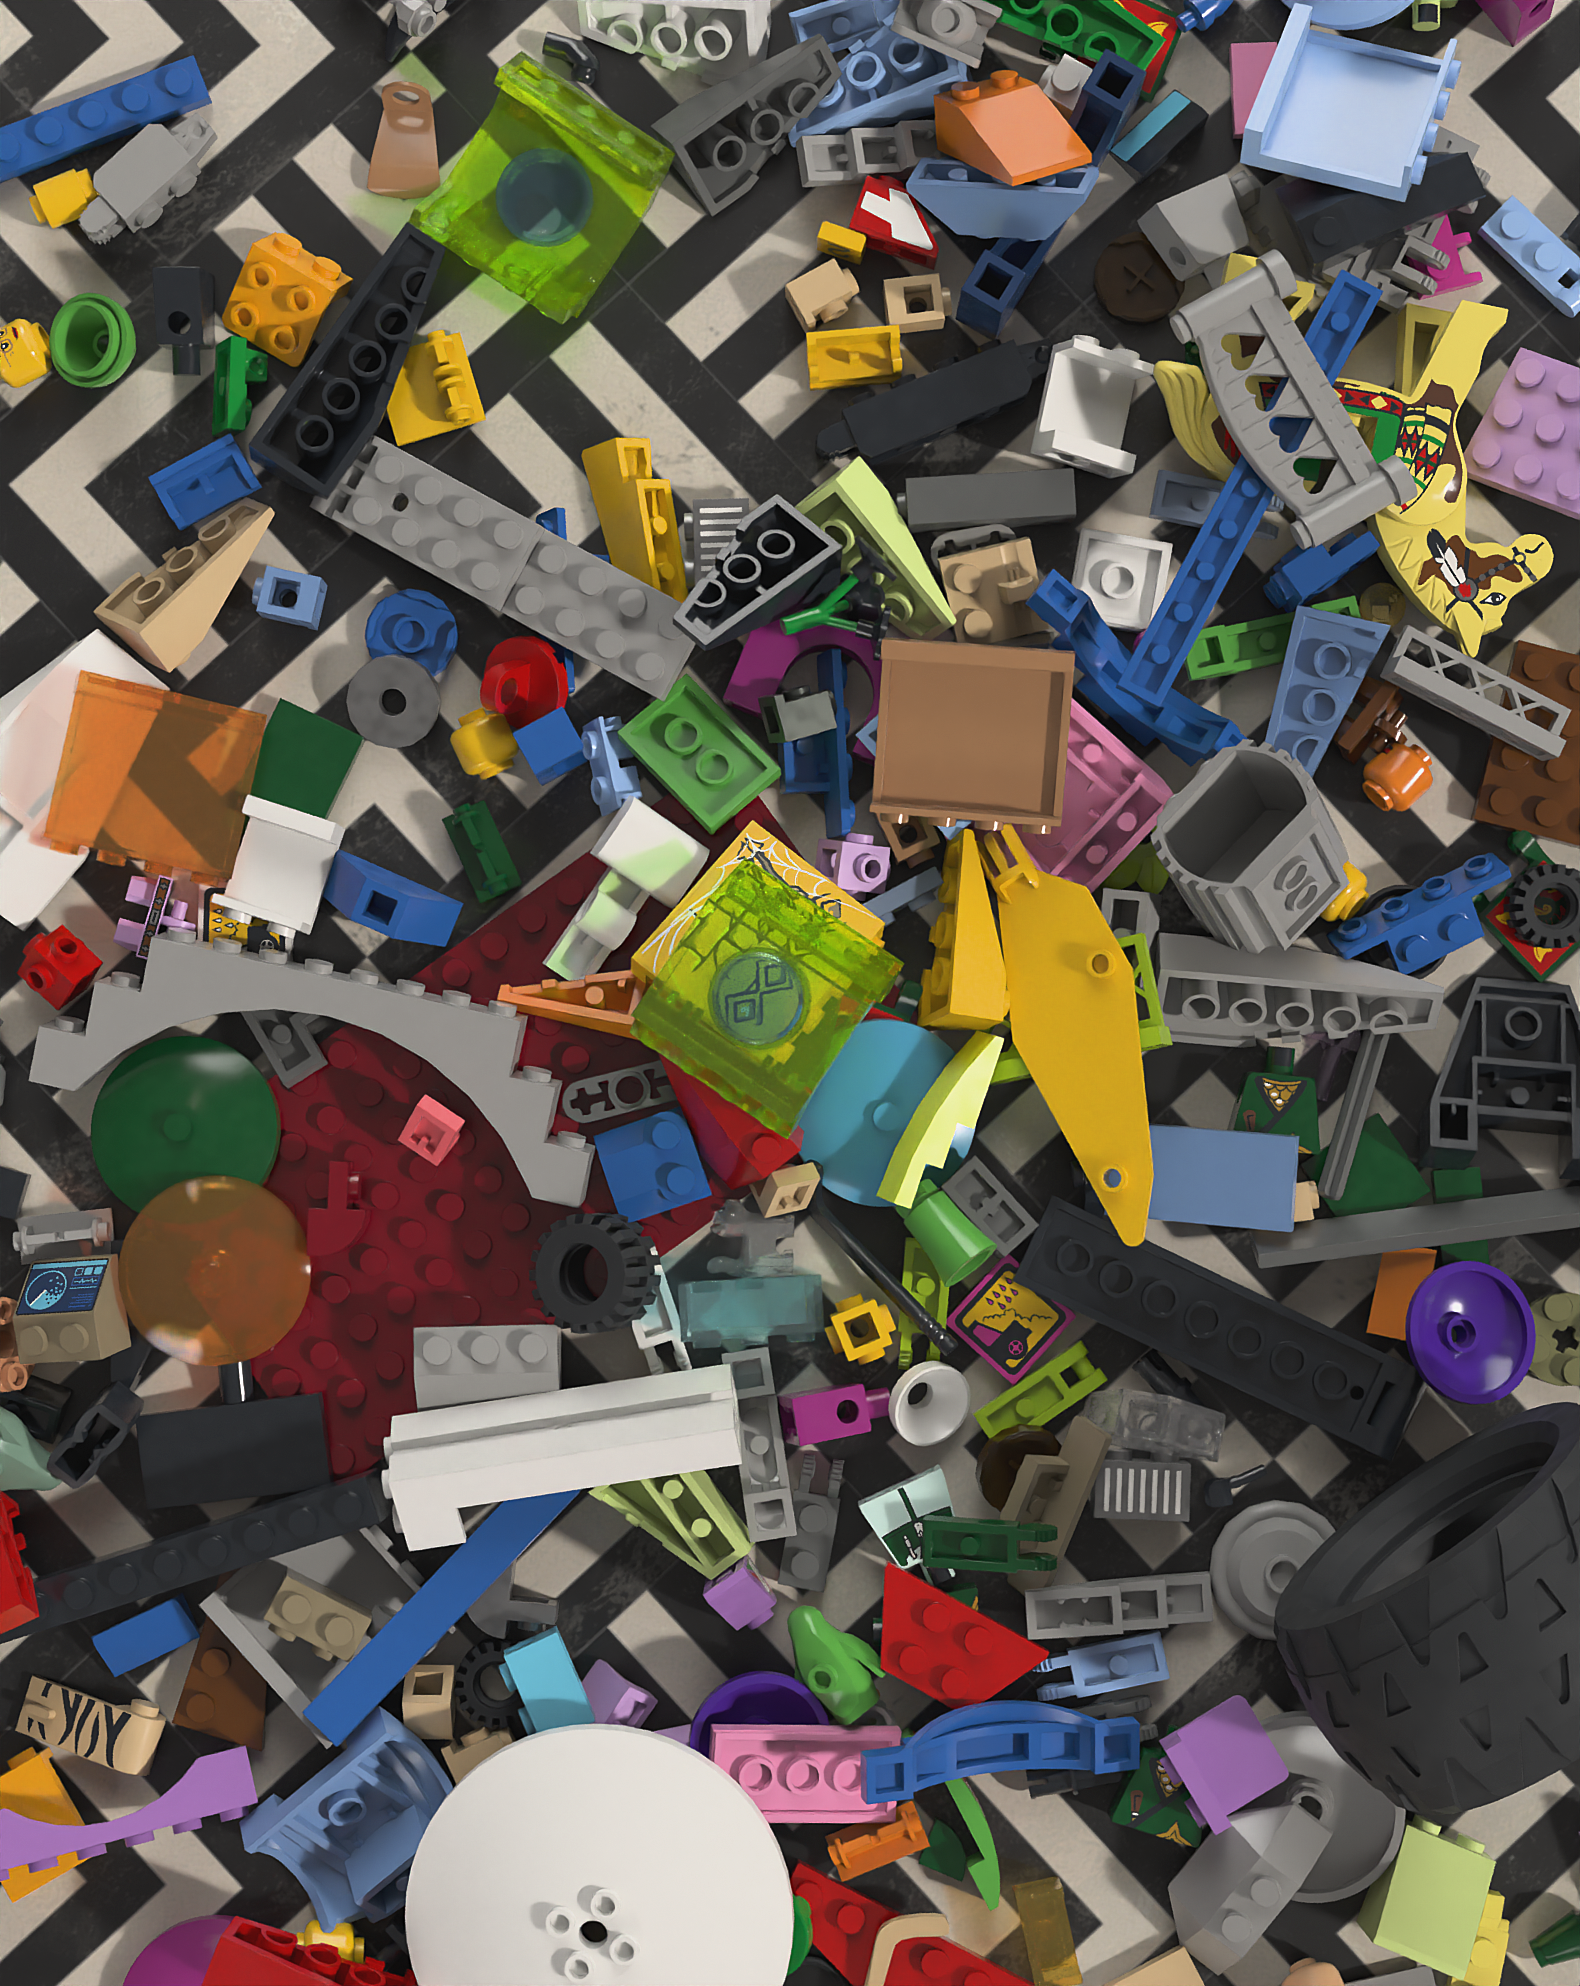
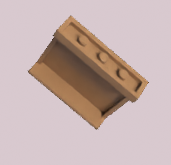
M883 638L880 658L882 659L873 796L869 812L880 813V821L892 823H908L909 815L928 817V825L943 827L956 826V819L975 820V828L983 830H1003L1004 823L1023 824L1022 832L1032 834H1051V826L1061 827L1076 651Z

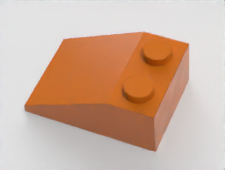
M996 71L990 75L991 79L977 83L972 81L958 82L951 86L950 91L933 95L937 150L1011 186L1092 162L1090 150L1038 84L1018 76L1016 71Z

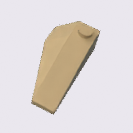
M247 497L202 527L198 533V541L180 550L173 547L162 556L166 561L165 564L146 577H143L138 571L125 580L93 612L146 662L170 673L175 667L184 664L189 659L191 652L203 641L274 517V511L270 506Z

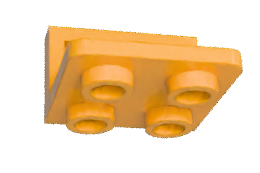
M275 232L252 243L222 315V322L225 327L243 338H247L251 343L286 364L296 367L304 362L328 305L346 296L354 279L341 272V267L336 262L325 257H316L304 250L302 244L296 238L288 234Z

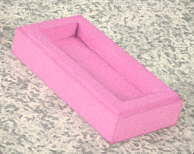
M1277 42L1232 43L1230 45L1229 62L1233 139H1243L1245 125L1276 51Z

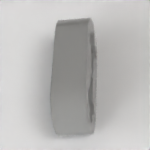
M991 524L947 532L940 535L934 541L930 550V563L932 568L941 575L937 558H939V554L944 552L946 544H952L955 551L973 550L977 547L988 545L993 535H998L1000 542L1017 538L1009 527L1002 524Z

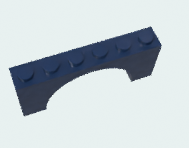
M1105 49L1082 87L1078 101L1068 121V124L1092 153V162L1087 165L1098 167V170L1134 112L1147 73L1108 49ZM1069 218L1046 240L1022 241L1019 238L1000 237L990 251L985 249L961 288L955 319L990 340L997 339Z

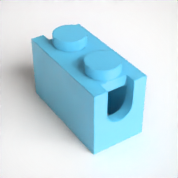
M557 1626L504 1649L506 1663L499 1665V1669L509 1692L518 1689L525 1707L518 1709V1712L529 1736L548 1729L590 1724L595 1721V1713Z

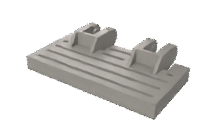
M1439 126L1432 152L1423 151L1422 155L1428 157L1468 152L1471 161H1473L1480 145ZM1473 164L1483 188L1486 187L1491 176L1486 170ZM1478 201L1457 210L1462 213L1472 214L1478 205ZM1446 215L1316 274V276L1333 284L1340 270L1343 269L1382 290L1383 293L1376 305L1397 314L1408 292L1390 284L1391 280L1427 296L1433 295L1438 285L1429 276L1402 264L1401 261L1404 254L1431 268L1439 270L1446 269L1450 262L1448 255L1431 246Z

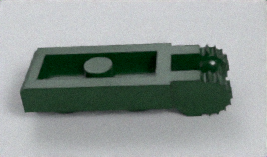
M926 1515L923 1518V1566L1017 1573L1018 1570L1052 1571L1057 1569V1556L1038 1552L1020 1554V1541H1056L1058 1539V1528L1051 1524L1027 1523L1020 1525V1521Z

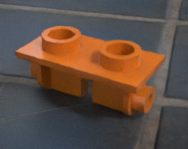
M913 1801L896 1807L895 1823H857L825 1836L829 1846V1854L834 1865L837 1867L842 1882L930 1846Z

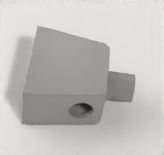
M1223 174L1156 203L1137 220L1140 228L1176 279L1185 281L1204 272L1213 290L1221 284L1224 265L1230 253L1239 254L1249 245V236L1227 174Z

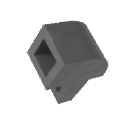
M517 1559L467 1610L474 1624L493 1637L505 1639L509 1633L510 1620L518 1621V1629L545 1631L546 1624L554 1625L558 1618L559 1600L513 1595Z

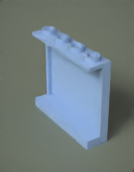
M1294 3L1245 125L1240 163L1405 202L1411 184L1420 185L1427 163V156L1422 155L1423 151L1431 153L1439 129V124L1434 123V120L1443 121L1450 99V92L1445 90L1446 88L1455 89L1462 63V61L1454 60L1458 40L1450 39L1443 60L1311 30L1309 28L1313 7Z

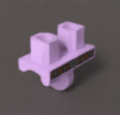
M159 875L158 880L150 877H131L125 900L150 907L145 925L120 918L113 942L128 950L137 952L136 957L147 960L151 937L158 935L161 925L167 927L166 933L169 927L183 928L195 932L197 925L184 921L188 903L175 900L170 917L164 916L174 881L172 878Z

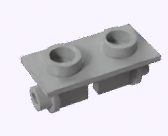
M112 1208L17 1218L19 1232L13 1233V1246L15 1251L21 1252L22 1265L31 1264L36 1259L111 1254V1241L115 1240Z

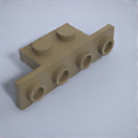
M1084 1416L1074 1417L1058 1456L1026 1454L1017 1472L1016 1480L1006 1505L1000 1513L999 1520L1020 1521V1525L1027 1523L1051 1524L1058 1528V1539L1056 1541H1020V1554L1038 1552L1057 1556V1569L1018 1570L1017 1573H1009L1007 1578L1008 1584L1023 1596H1025L1024 1590L1051 1587L1111 1444L1112 1436Z

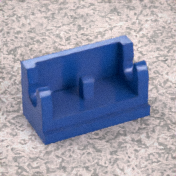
M231 433L148 477L170 518L174 520L180 531L262 488L239 444Z

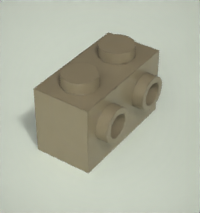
M288 1567L265 1609L263 1619L270 1622L268 1629L274 1634L292 1642L298 1636L313 1644L311 1651L317 1656L332 1663H336L339 1658L349 1663L372 1621V1610Z

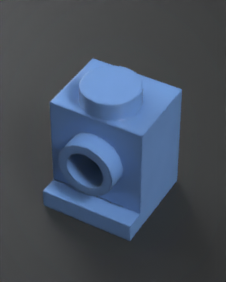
M266 566L264 578L257 577L255 581L252 603L257 605L256 611L263 618L305 626L308 629L318 631L327 584L321 577ZM289 592L296 593V604L292 607H284L282 605L283 596Z

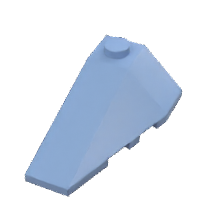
M895 10L882 20L885 25L866 41L863 42L859 39L848 48L851 53L837 63L842 75L807 118H801L788 133L790 144L796 147L795 142L801 136L845 135L851 128H877L935 114L933 95L950 91L951 86L958 82H973L969 65L891 31Z

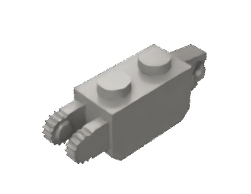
M198 113L193 114L169 131L162 124H148L94 173L93 187L99 196L87 206V210H83V214H80L81 218L79 219V225L84 233L86 232L90 241H93L94 244L99 243V245L101 243L106 244L107 241L110 242L111 237L114 238L126 226L133 233L140 227L147 228L151 226L161 216L163 212L162 207L174 196L181 197L193 188L197 181L196 176L201 173L197 163L218 139L211 126Z

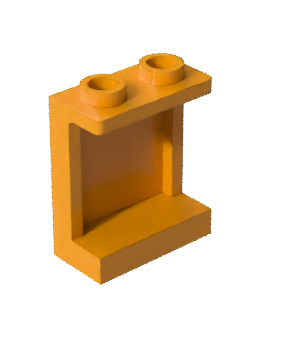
M31 1746L7 1761L11 1769L0 1775V1809L6 1808L26 1818L53 1825L85 1826L49 1761V1758L53 1756L50 1747L36 1754ZM76 1851L57 1856L59 1866L29 1873L28 1864L8 1869L10 1879L0 1882L10 1900L14 1903L89 1858L78 1860Z

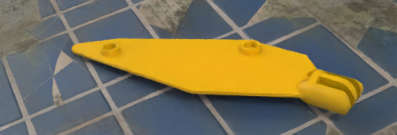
M1004 823L1003 830H1000L1003 838L996 831L992 830L984 835L985 845L979 840L976 841L981 866L997 893L1004 965L1007 974L1006 985L1007 990L1010 992L1009 1013L1012 1041L1122 1241L1128 1246H1138L1145 1238L1154 1169L1133 968L1088 888L1037 870L1012 824ZM1114 1169L1121 1175V1181L1117 1187H1114L1109 1180V1175Z

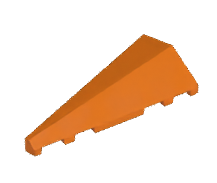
M631 970L585 975L584 979L557 982L556 979L542 980L541 984L519 987H511L509 984L501 985L497 1001L516 1005L517 1011L654 1044L645 1021L673 999L674 996L652 979L645 984L631 973ZM720 1034L721 1037L732 1048L733 1043L730 1042L727 1038H725L722 1034Z

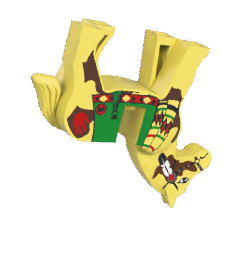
M1230 253L1224 265L1220 286L1255 267L1257 258ZM1296 280L1297 291L1282 299L1294 322L1311 302L1316 284ZM1462 300L1453 312L1406 303L1398 315L1394 391L1367 382L1337 377L1332 388L1376 463L1378 464L1392 455H1397L1409 469L1417 487L1418 495L1414 499L1401 506H1396L1393 503L1364 519L1367 522L1368 531L1372 532L1381 545L1376 550L1379 558L1392 579L1420 612L1441 629L1453 634L1460 652L1474 658L1478 653L1481 636L1496 631L1503 625L1501 617L1507 609L1509 600L1517 593L1543 578L1549 572L1554 557L1548 541L1536 534L1523 535L1508 547L1493 542L1470 543L1465 535L1467 468L1456 431V417L1479 373L1484 349L1488 341L1506 323L1508 309ZM1226 335L1221 339V346L1224 351L1232 354L1231 363L1234 368L1246 370L1251 366L1265 337ZM1158 361L1154 365L1153 376L1165 399L1170 423L1176 438L1188 455L1199 464L1208 479L1226 482L1241 452L1222 421L1211 393L1209 395L1208 384L1199 367L1174 361ZM1250 376L1245 380L1247 391L1256 395L1255 404L1259 410L1265 411L1282 377ZM1298 458L1293 463L1294 472L1298 476L1304 477L1303 487L1308 493L1317 483L1322 459Z

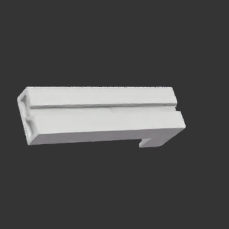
M730 1363L392 1416L391 1436L384 1437V1453L389 1469L382 1470V1487L385 1498H393L394 1500L392 1515L396 1533H404L409 1551L466 1543V1534L458 1508L742 1464L738 1398Z

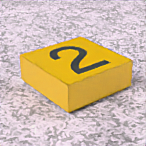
M827 221L822 222L817 236V250L860 265L866 248L865 235Z

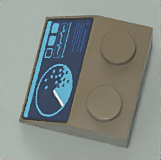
M117 1254L36 1259L31 1262L13 1315L20 1364L102 1360L131 1347Z

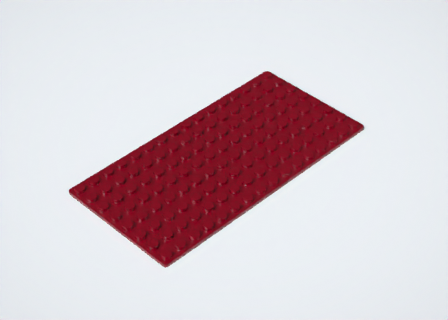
M671 793L650 807L709 849V855L705 864L677 905L752 820L805 860L759 796L755 797L712 835ZM592 849L409 980L424 984V992L441 996L443 990L463 992L471 995V1003L488 1006L491 1000L497 1001L501 985L509 984L511 987L541 984L542 980L556 979L557 982L568 981L543 964V962L609 866L590 854ZM649 895L637 912L636 922L626 939L617 949L609 953L596 974L631 970V957L674 908L665 906ZM876 958L869 965L862 961L852 972L855 980L847 991L893 1008L899 989ZM516 1011V1013L528 1015L517 1070L523 1071L524 1066L539 1067L551 1071V1078L562 1080L551 1135L558 1136L559 1131L573 1132L585 1136V1143L596 1145L593 1137L595 1135L680 1107L678 1100L590 1123H580L572 1120L565 1113L562 1104L564 1092L572 1083L661 1060L655 1045ZM914 1011L909 1022L917 1025L918 1016ZM347 1023L318 1044L319 1049L328 1062L327 1065L289 1089L282 1083L278 1074L267 1080L279 1108L281 1120L280 1145L271 1172L261 1188L250 1200L226 1216L199 1224H171L154 1220L139 1213L157 1240H203V1250L199 1256H195L185 1280L238 1355L250 1356L252 1374L269 1398L322 1392L334 1482L363 1473L385 1457L384 1437L391 1436L392 1416L418 1412L414 1382V1328L554 1324L555 1317H545L540 1310L544 1305L543 1301H535L532 1291L537 1289L536 1280L529 1281V1270H536V1262L531 1261L532 1252L542 1248L538 1239L543 1233L552 1232L550 1225L557 1220H566V1216L590 1213L618 1214L597 1148L594 1154L585 1200L579 1208L532 1198L503 1138L464 1091L421 1056L380 1033ZM654 1069L644 1072L651 1084V1099L661 1097L657 1087L671 1085L668 1076L654 1079ZM754 1073L789 1114V1099L794 1080L768 1075L763 1077L760 1074ZM632 1076L621 1079L616 1087L617 1097L625 1104L638 1102L644 1091L641 1081ZM609 1081L599 1083L603 1091L600 1094L588 1095L585 1088L577 1090L578 1098L571 1101L572 1108L581 1109L583 1115L591 1114V1105L605 1101V1111L615 1109L608 1094ZM425 1094L465 1120L459 1131L460 1137L457 1143L438 1166L398 1141L416 1105ZM697 1145L696 1148L712 1195L634 1221L644 1228L641 1237L651 1236L660 1258L722 1213H718V1211L722 1207H725L723 1211L725 1212L752 1192L749 1184L731 1190L704 1160ZM797 1153L783 1165L793 1163L800 1156ZM329 1161L354 1162V1171L361 1172L362 1188L360 1200H353V1209L371 1210L370 1221L364 1234L354 1245L342 1252L325 1256H306L308 1208H327ZM593 1247L584 1261L583 1278L588 1290L598 1299L607 1285L608 1269L602 1254Z

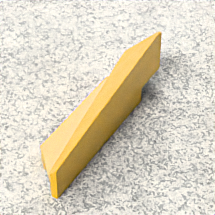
M613 438L584 449L581 457L612 565L683 603L689 593L688 587H686L685 570L670 480L652 479L650 439Z

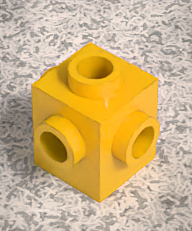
M861 1293L835 1303L838 1312L829 1315L832 1326L824 1328L834 1354L844 1352L848 1361L857 1358L859 1365L886 1355L883 1347L893 1344L889 1332L896 1330L886 1303L877 1306L874 1298L864 1301ZM857 1319L865 1320L868 1325V1331L862 1337H855L850 1331L852 1322Z

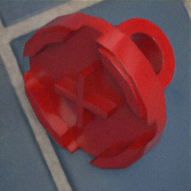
M519 635L497 644L488 656L484 670V678L480 688L482 706L486 710L503 714L508 723L517 729L531 724L560 707L565 708L569 692L568 677L563 662L558 663L556 657L552 654L556 651L549 643L535 636Z

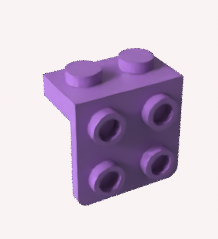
M1241 1695L1232 1696L1159 1740L1167 1753L1159 1761L1172 1783L1176 1785L1183 1781L1192 1795L1184 1803L1199 1828L1208 1823L1215 1836L1232 1826L1227 1815L1282 1783L1288 1777L1287 1767L1247 1700Z

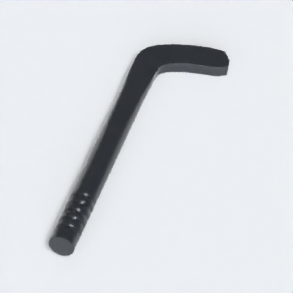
M808 1160L804 1164L813 1162L820 1176V1180L806 1208L808 1214L946 1357L958 1347L959 1343L947 1333L945 1328H942L939 1322H936L934 1317H931V1314L926 1311L912 1294L829 1211L824 1204L822 1196L823 1166L815 1160Z

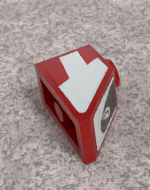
M880 175L876 179L867 176L848 229L864 234L866 237V247L935 270L939 247L915 198L907 192L901 181L893 177Z

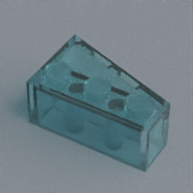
M821 1273L683 1281L678 1284L681 1342H693V1348L720 1347L721 1339L740 1338V1345L768 1344V1336L787 1335V1342L815 1341V1332H824Z

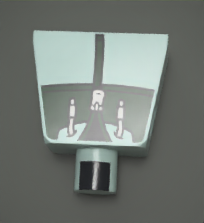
M939 1464L858 1501L863 1515L899 1567L906 1569L919 1563L928 1583L933 1586L955 1575L953 1569L923 1566V1518L926 1515L955 1517L946 1480Z

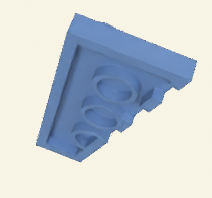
M1297 605L1265 739L1266 743L1273 745L1276 753L1280 749L1285 750L1289 753L1292 761L1296 758L1302 764L1305 772L1307 771L1313 777L1391 625Z

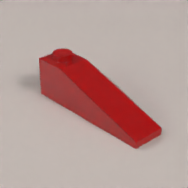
M675 997L646 1019L645 1024L699 1152L731 1190L765 1179L801 1151L804 1131L713 1027Z

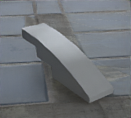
M935 120L900 121L894 127L851 128L845 135L801 136L795 142L802 187L861 184L865 182L867 176L878 179L880 175L890 176L897 180L909 179L921 158L934 156L939 160L949 156L937 150Z
M1208 1571L1109 1579L1024 1590L1028 1640L1123 1634V1630L1169 1628L1168 1624L1213 1622L1211 1576Z

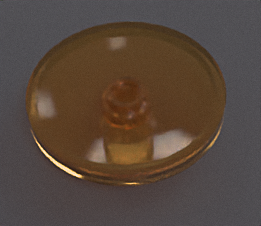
M205 1176L189 1179L175 1184L155 1196L144 1206L131 1224L122 1245L118 1264V1280L122 1301L129 1317L140 1333L166 1354L185 1362L206 1366H221L243 1362L260 1355L278 1343L293 1327L300 1316L306 1302L311 1278L310 1256H306L307 1240L300 1224L289 1208L280 1199L261 1186L246 1180L227 1176Z

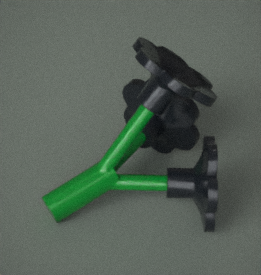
M857 535L854 540L859 547L861 559L850 569L852 572H847L840 577L839 587L819 606L781 617L780 626L785 636L819 625H827L855 632V637L870 640L873 649V660L879 662L882 639L886 635L892 607L885 605L882 612L881 605L885 601V592L880 585L874 583L872 574L874 572L884 574L892 581L897 576L880 554L860 535ZM842 611L847 613L849 620L832 617L831 615Z

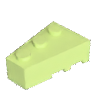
M705 1470L597 1486L588 1492L599 1501H605L625 1515V1519L636 1527L640 1526L663 1543L662 1546L710 1580L748 1554L755 1542L750 1543L748 1528Z

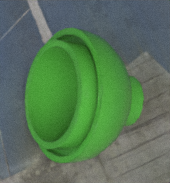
M83 293L71 298L61 307L52 323L49 338L51 358L59 374L71 384L85 388H96L113 383L127 370L136 353V335L128 313L116 301L101 294Z

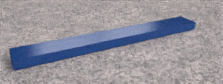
M582 1489L504 1501L302 1713L338 1747Z

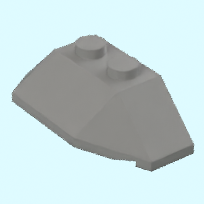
M1295 1801L1282 1803L1280 1806L1259 1807L1230 1813L1227 1815V1818L1232 1826L1216 1836L1211 1831L1200 1844L1199 1849H1196L1168 1885L1180 1946H1184L1187 1952L1218 1976L1240 1961L1301 1887L1333 1835L1331 1829Z

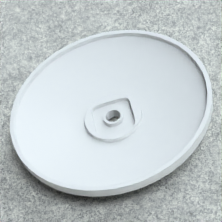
M599 1723L553 1728L524 1737L503 1747L483 1760L460 1780L446 1796L432 1817L417 1848L406 1891L405 1925L411 1965L418 1986H783L793 1944L794 1909L788 1869L780 1846L761 1811L732 1777L696 1750L674 1739L634 1727ZM591 1920L599 1921L607 1929V1938L601 1942L587 1940L581 1931L582 1924Z

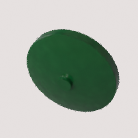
M196 1036L164 1038L149 1043L131 1053L112 1071L103 1084L96 1099L91 1120V1144L94 1159L102 1178L111 1191L128 1207L146 1217L182 1225L199 1224L219 1219L232 1213L250 1200L261 1188L273 1168L281 1136V1120L275 1095L270 1084L257 1066L243 1054L223 1043Z

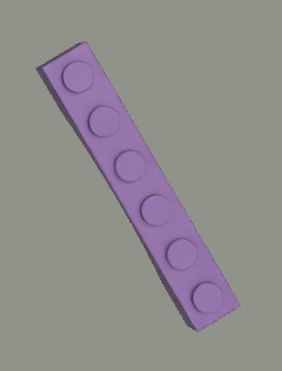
M246 1746L197 1758L183 1777L160 1798L137 1812L109 1822L85 1826L53 1825L26 1818L6 1808L0 1809V1881L10 1879L8 1869L28 1864L29 1873L59 1866L57 1856L76 1851L78 1860L107 1853L105 1843L124 1838L126 1847L155 1840L153 1830L172 1826L174 1835L202 1828L200 1818L219 1813L221 1822L249 1815L248 1805L258 1803Z

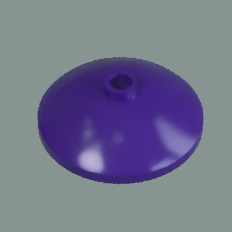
M1461 1261L1444 1265L1434 1270L1420 1283L1411 1298L1407 1310L1405 1333L1411 1360L1425 1383L1444 1398L1468 1405L1491 1403L1511 1393L1526 1376L1532 1363L1536 1343L1533 1315L1520 1288L1509 1276L1499 1269L1476 1261ZM1452 1328H1454L1457 1333L1456 1342H1453L1451 1337Z
M755 1671L744 1673L725 1681L704 1699L691 1724L689 1747L709 1759L711 1724H830L823 1706L803 1683L782 1673Z

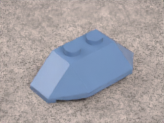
M950 155L939 160L933 156L921 158L906 182V187L909 194L958 235H973L983 239L1004 237L1019 238L1022 241L1046 240L1085 203L1099 177L1098 167L1085 164L1023 184L1011 186Z

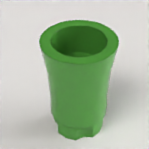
M930 1179L919 1182L911 1209L901 1205L895 1207L897 1212L904 1218L903 1224L915 1237L933 1263L945 1287H950L967 1277L982 1265L997 1248V1244L982 1233L956 1207L944 1191L938 1190Z

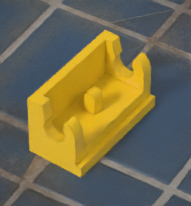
M899 325L806 333L810 391L891 384L901 378L902 358L900 357Z

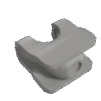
M900 0L893 17L891 31L978 69L984 49L982 46L989 28L992 29L996 20L1000 17L1003 9L983 0Z

